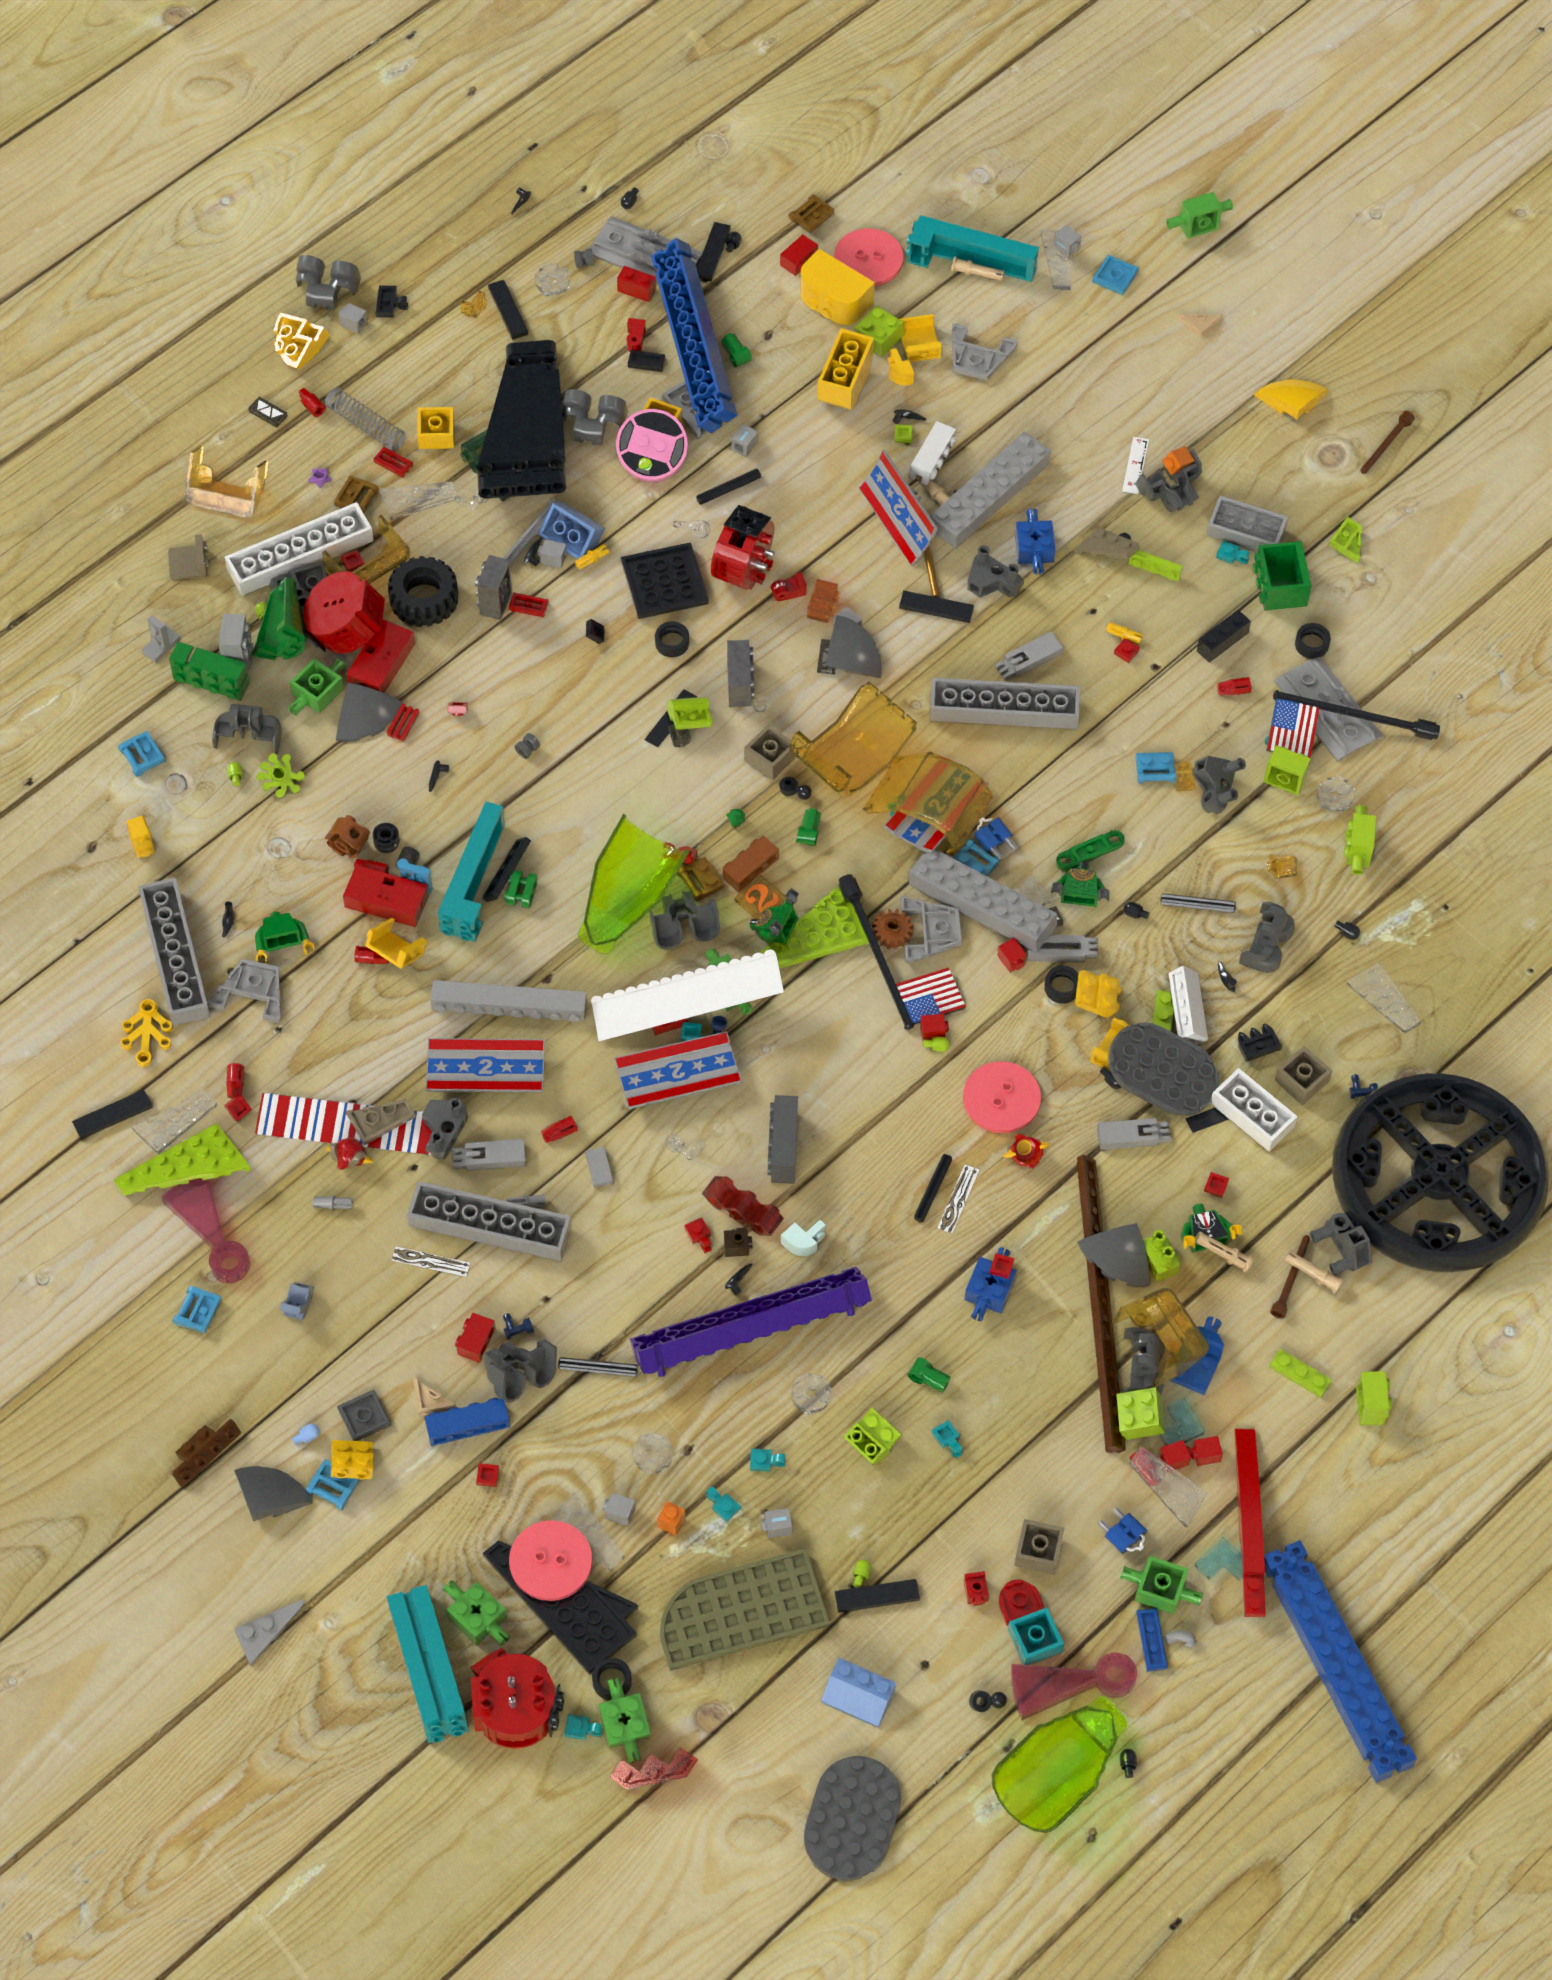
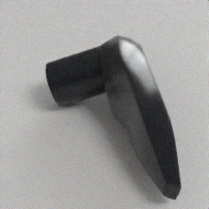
M520 187L516 190L520 197L511 212L512 215L529 199L531 191H525Z
M898 409L894 410L895 416L892 421L895 424H899L902 417L926 421L927 418L910 410Z
M542 537L536 540L530 547L524 558V563L530 562L535 567L538 566L540 561L534 555L537 553Z
M439 760L434 763L429 781V792H432L436 780L439 777V771L449 772V765L440 764Z
M230 901L225 902V913L222 919L223 938L230 931L234 921V911Z
M1218 962L1221 981L1228 990L1235 992L1236 979L1232 978L1222 962Z
M752 1263L741 1268L726 1283L725 1288H730L735 1296L742 1292L737 1283L750 1270Z

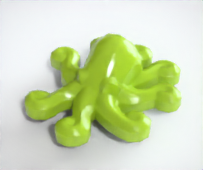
M275 753L270 754L268 760L274 766L271 767L268 762H262L260 769L266 770L268 774L258 772L256 775L258 781L263 779L273 781L262 784L264 791H268L270 788L281 787L275 793L277 798L284 796L287 786L292 793H298L300 786L294 785L292 779L302 781L305 776L302 771H299L297 774L291 772L289 763L291 756L289 754L282 756L284 767L277 760Z

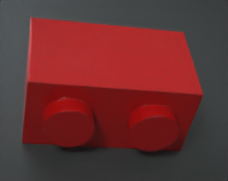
M802 234L780 254V266L796 276L801 272L804 263L818 250V244Z
M623 266L617 277V291L650 302L656 291V276Z
M472 1312L470 1319L467 1318L463 1325L464 1331L462 1336L459 1335L457 1337L455 1346L457 1347L458 1355L480 1363L496 1329L495 1320Z

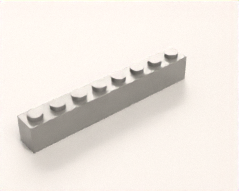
M433 980L430 1002L431 1009L439 1012H471L477 1015H509L516 1018H548L554 1021L561 1019L578 1022L585 1021L587 996L586 992Z

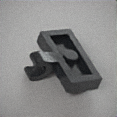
M379 285L376 317L394 318L395 307L407 310V296L396 297L397 286Z

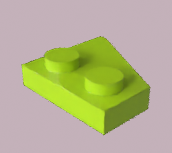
M1347 516L1328 545L1355 563H1358L1363 526Z

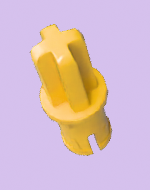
M602 544L592 551H587V554L575 560L576 567L581 570L591 563H597L598 559L609 554L608 548L604 550L607 546Z
M1109 622L1106 628V632L1121 637V640L1126 638L1139 645L1143 636L1142 633L1128 629V626L1125 628Z

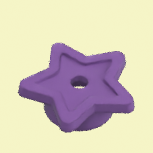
M312 469V477L308 481L316 483L321 488L324 483L331 482V478L327 476L328 469Z

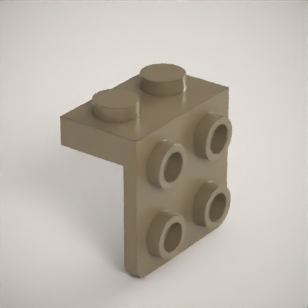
M202 534L195 535L196 546L177 547L168 550L169 572L172 580L207 576L206 567H209L208 556H205V552H208L207 541H203Z

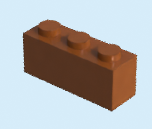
M764 835L759 839H755L749 848L745 851L742 850L732 862L725 864L723 867V879L739 893L779 859V849Z

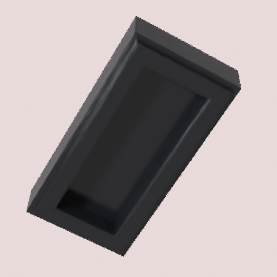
M631 350L628 367L662 372L665 354Z

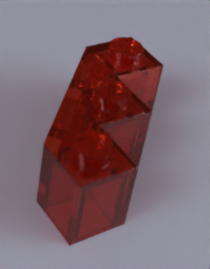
M715 1176L702 1192V1195L714 1208L719 1211L722 1208L730 1213L729 1217L742 1225L745 1222L753 1227L752 1231L758 1235L771 1236L784 1219L779 1213L780 1210L775 1205L761 1204L752 1191L738 1190L733 1185V1181L727 1176Z
M679 1746L668 1764L652 1753L648 1754L638 1770L620 1759L609 1777L627 1790L686 1778L698 1759Z

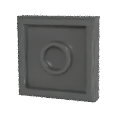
M374 1390L337 1406L353 1441H359L391 1426Z

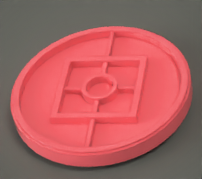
M865 228L845 235L835 248L834 258L875 282V286H879L891 281L899 274L903 265V250L899 242L887 232Z
M999 1061L985 1064L969 1076L964 1086L963 1104L968 1116L979 1127L990 1132L1012 1133L1019 1131L1034 1120L1040 1108L1041 1092L1036 1079L1025 1068L1014 1063Z
M554 1520L538 1522L527 1527L515 1539L509 1555L510 1572L516 1585L527 1595L544 1601L561 1600L576 1593L586 1583L592 1568L591 1548L585 1536L568 1523Z

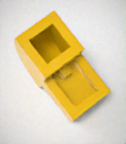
M897 348L890 349V355L887 358L889 378L899 385L914 384V371L910 361H902Z

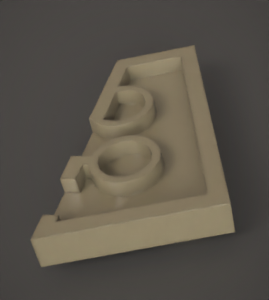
M1098 528L1076 548V552L1079 555H1083L1086 552L1091 553L1092 556L1105 554L1109 558L1129 559L1140 547L1137 542Z
M406 1099L383 1103L375 1107H363V1109L355 1111H345L364 1145L416 1117Z

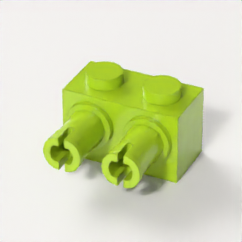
M1162 1230L1154 1231L1153 1236L1143 1240L1148 1259V1267L1156 1281L1159 1282L1178 1274L1181 1261L1179 1256L1173 1251L1171 1242L1166 1238Z

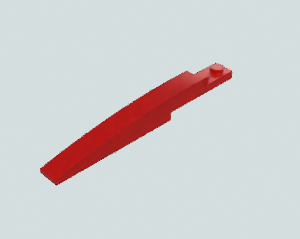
M1235 1429L1244 1617H1265V1565L1255 1429Z

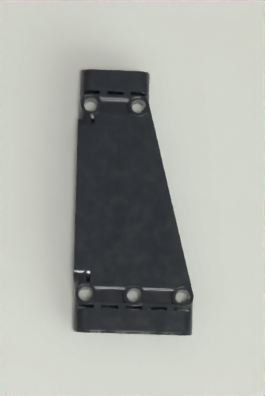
M552 340L509 343L506 346L504 372L477 464L478 495L483 499L562 493L566 490V459L556 343Z

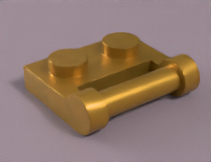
M812 194L808 201L796 211L790 212L788 217L792 222H797L811 233L834 214V208ZM812 205L814 206V207L811 208L808 212H806L803 216H801V215H802L806 210H808Z
M350 475L334 500V506L344 508L356 503L365 489L368 491L359 505L363 514H365L367 505L372 497L377 494L379 487Z
M706 857L687 866H681L676 870L677 875L683 879L690 891H692L695 901H700L724 888L723 882ZM690 873L694 875V877L702 887V890H699L697 888V886L689 876Z

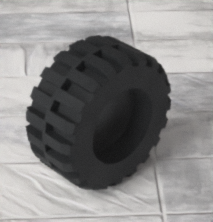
M419 556L417 559L414 557L409 558V561L400 563V567H396L393 570V574L389 577L388 594L392 611L395 615H398L401 621L406 620V623L409 625L416 624L417 627L427 625L429 627L433 626L434 623L439 624L443 622L442 619H448L451 616L450 612L453 613L458 604L456 575L452 568L447 564L445 565V562L440 559L437 561L434 557L430 556L429 558H425V556ZM418 585H431L439 590L433 596L423 599L415 598L408 594L412 588Z

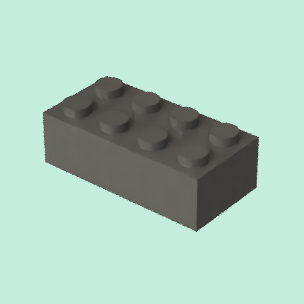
M775 1095L774 1102H770L767 1175L771 1176V1183L795 1184L798 1096Z

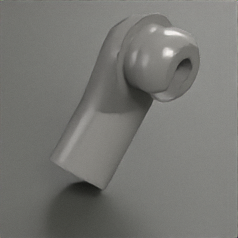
M1177 1630L1165 1634L1167 1644L1183 1641L1187 1648L1196 1645V1637L1193 1633Z

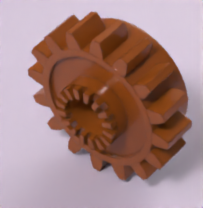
M888 909V913L881 911V917L875 916V921L872 922V930L876 940L880 942V946L884 945L887 949H897L899 946L904 947L905 942H910V937L913 936V923H911V917L905 918L906 912L899 914L898 909L895 912Z

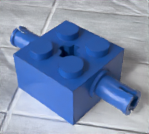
M1033 508V515L1032 509L1026 511L1028 521L1016 522L1018 564L1032 563L1033 573L1037 574L1038 569L1039 574L1044 572L1043 563H1053L1055 558L1052 520L1038 521V510Z
M1003 1247L998 1249L997 1254L1003 1255L1004 1253V1256L1008 1257L1011 1254L1008 1249L1003 1252ZM979 1257L967 1285L964 1299L976 1304L971 1314L974 1320H976L978 1315L977 1321H983L987 1309L1002 1314L1016 1281V1269L1012 1268L1009 1279L990 1274V1269L993 1261Z

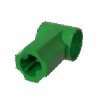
M731 333L726 334L722 339V344L729 353L733 366L736 368L752 361L749 349L746 346L743 347L737 336Z
M810 808L805 810L802 826H799L796 843L816 845L821 813L817 809Z
M921 1357L916 1359L907 1374L908 1378L917 1384L924 1383L941 1393L945 1391L951 1376L935 1369L929 1361Z

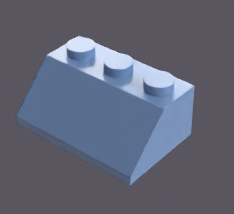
M564 502L552 503L538 535L547 540L565 543L566 552L579 559L587 554V551H592L596 547L605 528Z
M838 1658L821 1702L879 1728L896 1692V1682Z

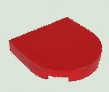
M1012 1580L1006 1583L1000 1592L999 1607L1006 1626L1012 1620L1044 1609L1037 1588L1024 1580Z

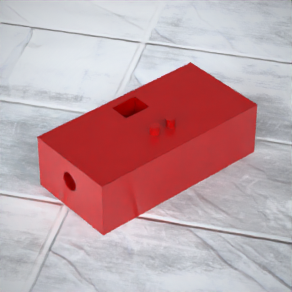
M383 619L381 631L364 645L346 673L348 683L385 693L415 645L414 632Z
M359 865L355 866L343 894L345 908L388 920L393 918L395 922L412 927L417 926L429 897L428 885Z

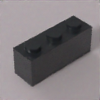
M1237 610L1199 639L1197 652L1210 663L1249 633L1251 620L1240 610Z

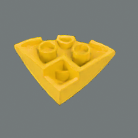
M280 313L274 329L276 334L274 345L282 360L290 367L298 370L313 359L323 347L330 334L324 327L310 324L306 319Z
M1288 379L1270 383L1259 389L1254 396L1279 413L1283 414L1286 412L1295 419H1298L1304 412L1308 413L1329 390L1310 381Z

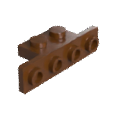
M229 1419L216 1432L204 1425L175 1452L184 1461L172 1472V1476L179 1486L184 1487L241 1434L240 1429L232 1419Z

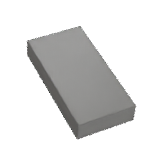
M600 1147L585 1151L594 1188L613 1184L605 1148Z

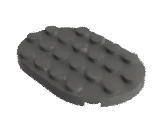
M1141 1022L1127 1026L1115 1036L1110 1044L1108 1064L1117 1083L1131 1094L1168 1113L1188 1116L1203 1111L1212 1102V1094L1219 1087V1074L1216 1072L1213 1064L1214 1061L1209 1054L1201 1047L1159 1025Z
M865 1756L843 1758L833 1763L819 1780L804 1830V1845L806 1853L815 1868L830 1878L841 1881L861 1879L863 1876L874 1872L886 1857L900 1809L901 1792L895 1776L881 1762Z

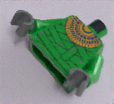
M1079 862L1077 869H1069L1068 874H1064L1057 882L1052 884L1050 893H1059L1061 903L1096 907L1097 899L1101 901V899L1105 898L1109 901L1110 891L1105 888L1101 879L1097 878L1096 872L1089 870L1088 863Z
M791 888L786 893L785 897L787 899L782 905L765 908L759 919H751V930H757L760 939L768 944L772 942L787 943L799 919L793 907L794 903L797 902L799 893Z

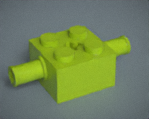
M1358 805L1355 809L1356 814L1353 813L1352 820H1348L1345 832L1346 846L1344 848V857H1347L1346 865H1352L1351 873L1353 875H1362L1363 867H1369L1375 840L1376 816L1367 815L1368 808L1364 805Z

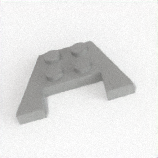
M953 323V372L987 381L1018 346L1017 340L1003 337L998 351L964 342L968 327Z
M901 896V913L922 914L924 944L905 945L906 964L961 946L962 939L958 908L937 903L933 905L925 903L924 900L908 899V896Z
M241 959L228 975L226 982L222 986L220 985L216 990L217 993L207 1003L209 1008L225 1011L230 994L265 1001L267 1004L263 1013V1020L280 1023L279 967Z

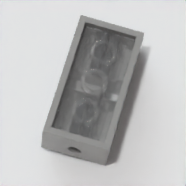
M1220 495L1208 524L1207 536L1258 551L1259 545L1281 543L1287 527L1288 516Z

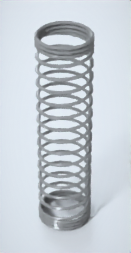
M339 387L333 388L326 396V407L335 411V413H339L344 419L352 422L353 425H356L357 428L377 439L378 442H382L390 450L396 451L404 443L406 434L403 430L394 427V424H390L389 421L381 418L380 415L377 416L376 412L373 413L372 409L369 410L368 407H364V404H360L355 398H351V395H347ZM339 392L336 400L331 404L334 396ZM343 394H346V397L341 401ZM347 397H350V400L346 403L344 409L340 411V408L345 403ZM354 399V403L350 406L348 412L344 414V411L350 405L351 400ZM358 402L359 405L353 411L352 416L348 417V414L353 410L355 404ZM362 405L363 408L359 411L356 419L352 420L353 416L357 413L359 407ZM367 408V411L362 416L361 421L357 423V419L362 415L364 409ZM371 411L372 414L367 418L365 424L361 426L362 421L366 418L368 412ZM373 414H376V417L372 420L370 426L367 429H365L366 425L371 420ZM377 417H380V420L376 423L374 429L370 432V428L374 425ZM384 420L385 422L379 428L378 433L374 435V431L379 427L381 421ZM389 423V426H387V428L384 430L382 436L378 438L379 433L383 430L385 424ZM390 426H393L387 438L383 440V436L388 432ZM402 433L398 442L392 446L395 438Z

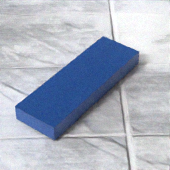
M1157 1608L1137 1610L1136 1616L1146 1672L1166 1670L1168 1666Z

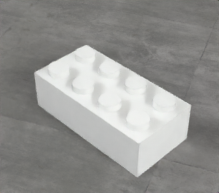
M1239 1068L1212 1094L1211 1104L1269 1152L1295 1127L1298 1116Z

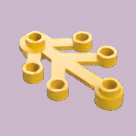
M151 999L143 1000L139 1005V1011L129 1020H125L122 1023L123 1031L131 1033L121 1039L122 1049H131L133 1042L142 1035L141 1051L136 1054L137 1064L141 1067H148L152 1063L151 1053L149 1052L150 1035L159 1042L162 1050L171 1048L170 1039L164 1037L151 1024L153 1018L158 1022L164 1033L172 1031V1023L158 1013V1005ZM143 1019V1024L134 1030V1025Z

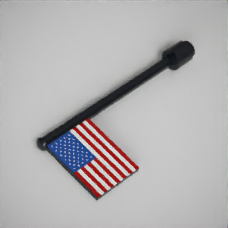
M1275 690L1273 693L1275 706L1266 751L1273 752L1277 745L1311 758L1319 709L1408 729L1414 732L1415 737L1428 740L1438 738L1440 725H1437L1436 722L1418 718L1417 722L1405 721Z
M852 874L842 876L838 880L840 891L845 902H850L854 907L904 1023V1029L911 1030L915 1024L920 1023L922 1015H947L965 1009L966 1006L949 967L895 984L861 905L860 898L863 894L859 884Z

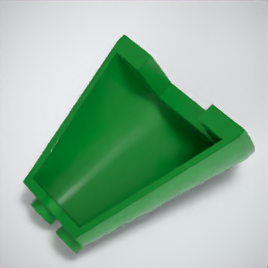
M285 577L280 582V586L275 587L270 592L252 656L268 660H276V657H283L286 660L294 658L303 652L305 648V635L295 579Z

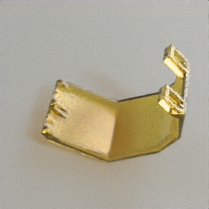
M870 681L860 686L837 720L811 741L802 732L797 731L794 733L789 745L791 753L843 798L861 791L887 770L917 729L915 727L917 722L908 714L904 717L905 711L897 704L892 703V700L882 691L878 695L879 689Z
M923 752L895 757L863 807V810L868 814L900 811L933 825L947 837L951 845L946 852L953 856L965 843L991 801L993 794L984 779L968 767L933 752Z

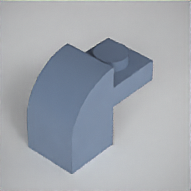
M299 1282L290 1284L287 1300L281 1302L280 1310L284 1311L283 1315L303 1320L311 1303L314 1286Z

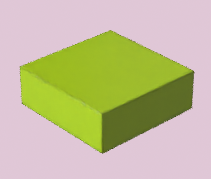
M895 424L894 442L912 443L913 425Z

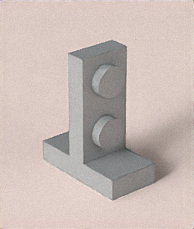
M151 615L147 619L151 641L142 649V654L154 663H157L181 638L180 635Z

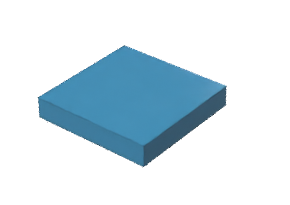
M1107 255L1094 275L1092 282L1124 295L1139 272V268L1111 255Z

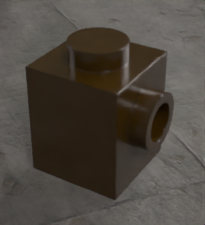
M734 1228L724 1231L725 1257L749 1256V1248H753L752 1236H748V1229Z

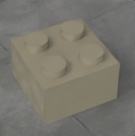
M767 725L744 747V761L772 780L797 757V744L770 725Z
M1303 1046L1277 1069L1275 1081L1304 1105L1330 1082L1332 1070Z
M1024 1519L1014 1566L1055 1575L1064 1528Z

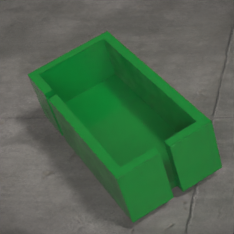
M177 642L169 658L173 679L179 683H187L195 688H203L211 693L225 695L229 699L241 701L250 684L245 662L201 648H196L190 661L187 662L194 647Z

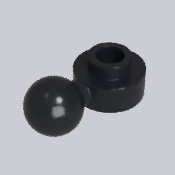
M785 777L779 783L780 791L785 796H792L797 793L800 799L806 800L812 795V790L808 785L798 786L797 780L793 777Z
M977 1690L969 1698L970 1707L978 1712L987 1711L991 1705L998 1709L1003 1708L1007 1703V1697L1002 1692H995L990 1696L985 1691ZM980 1697L981 1702L980 1704H977V1698Z

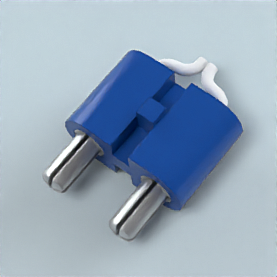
M1000 817L996 819L981 818L979 820L980 824L977 826V832L974 836L987 853L992 852L995 857L1002 859L1003 856L997 849L998 845L1006 842L1012 851L1017 848V845L1011 839L1013 834ZM991 821L989 825H985L980 829L983 822Z
M1115 1507L1113 1513L1121 1520L1112 1528L1104 1520L1099 1521L1098 1525L1106 1532L1105 1538L1122 1554L1127 1551H1141L1144 1548V1535L1147 1529L1131 1513L1125 1514L1120 1508ZM1142 1538L1140 1547L1131 1548L1134 1543H1137Z

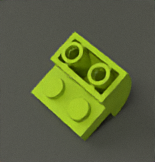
M707 697L668 700L666 708L670 721L674 722L676 730L712 727L713 721L708 709L709 701Z
M871 1408L859 1423L856 1422L843 1438L870 1463L875 1465L891 1453V1448L903 1435L874 1408Z

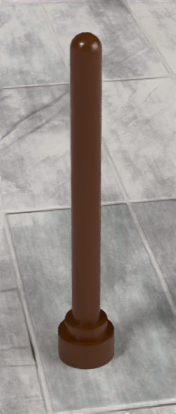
M1403 411L1399 416V423L1360 469L1362 474H1366L1402 429L1414 422L1415 417L1412 413Z
M1304 1235L1298 1248L1297 1255L1304 1258L1309 1245L1310 1236ZM1294 1266L1290 1269L1279 1300L1273 1303L1270 1313L1274 1317L1285 1318L1288 1311L1286 1302L1299 1271Z

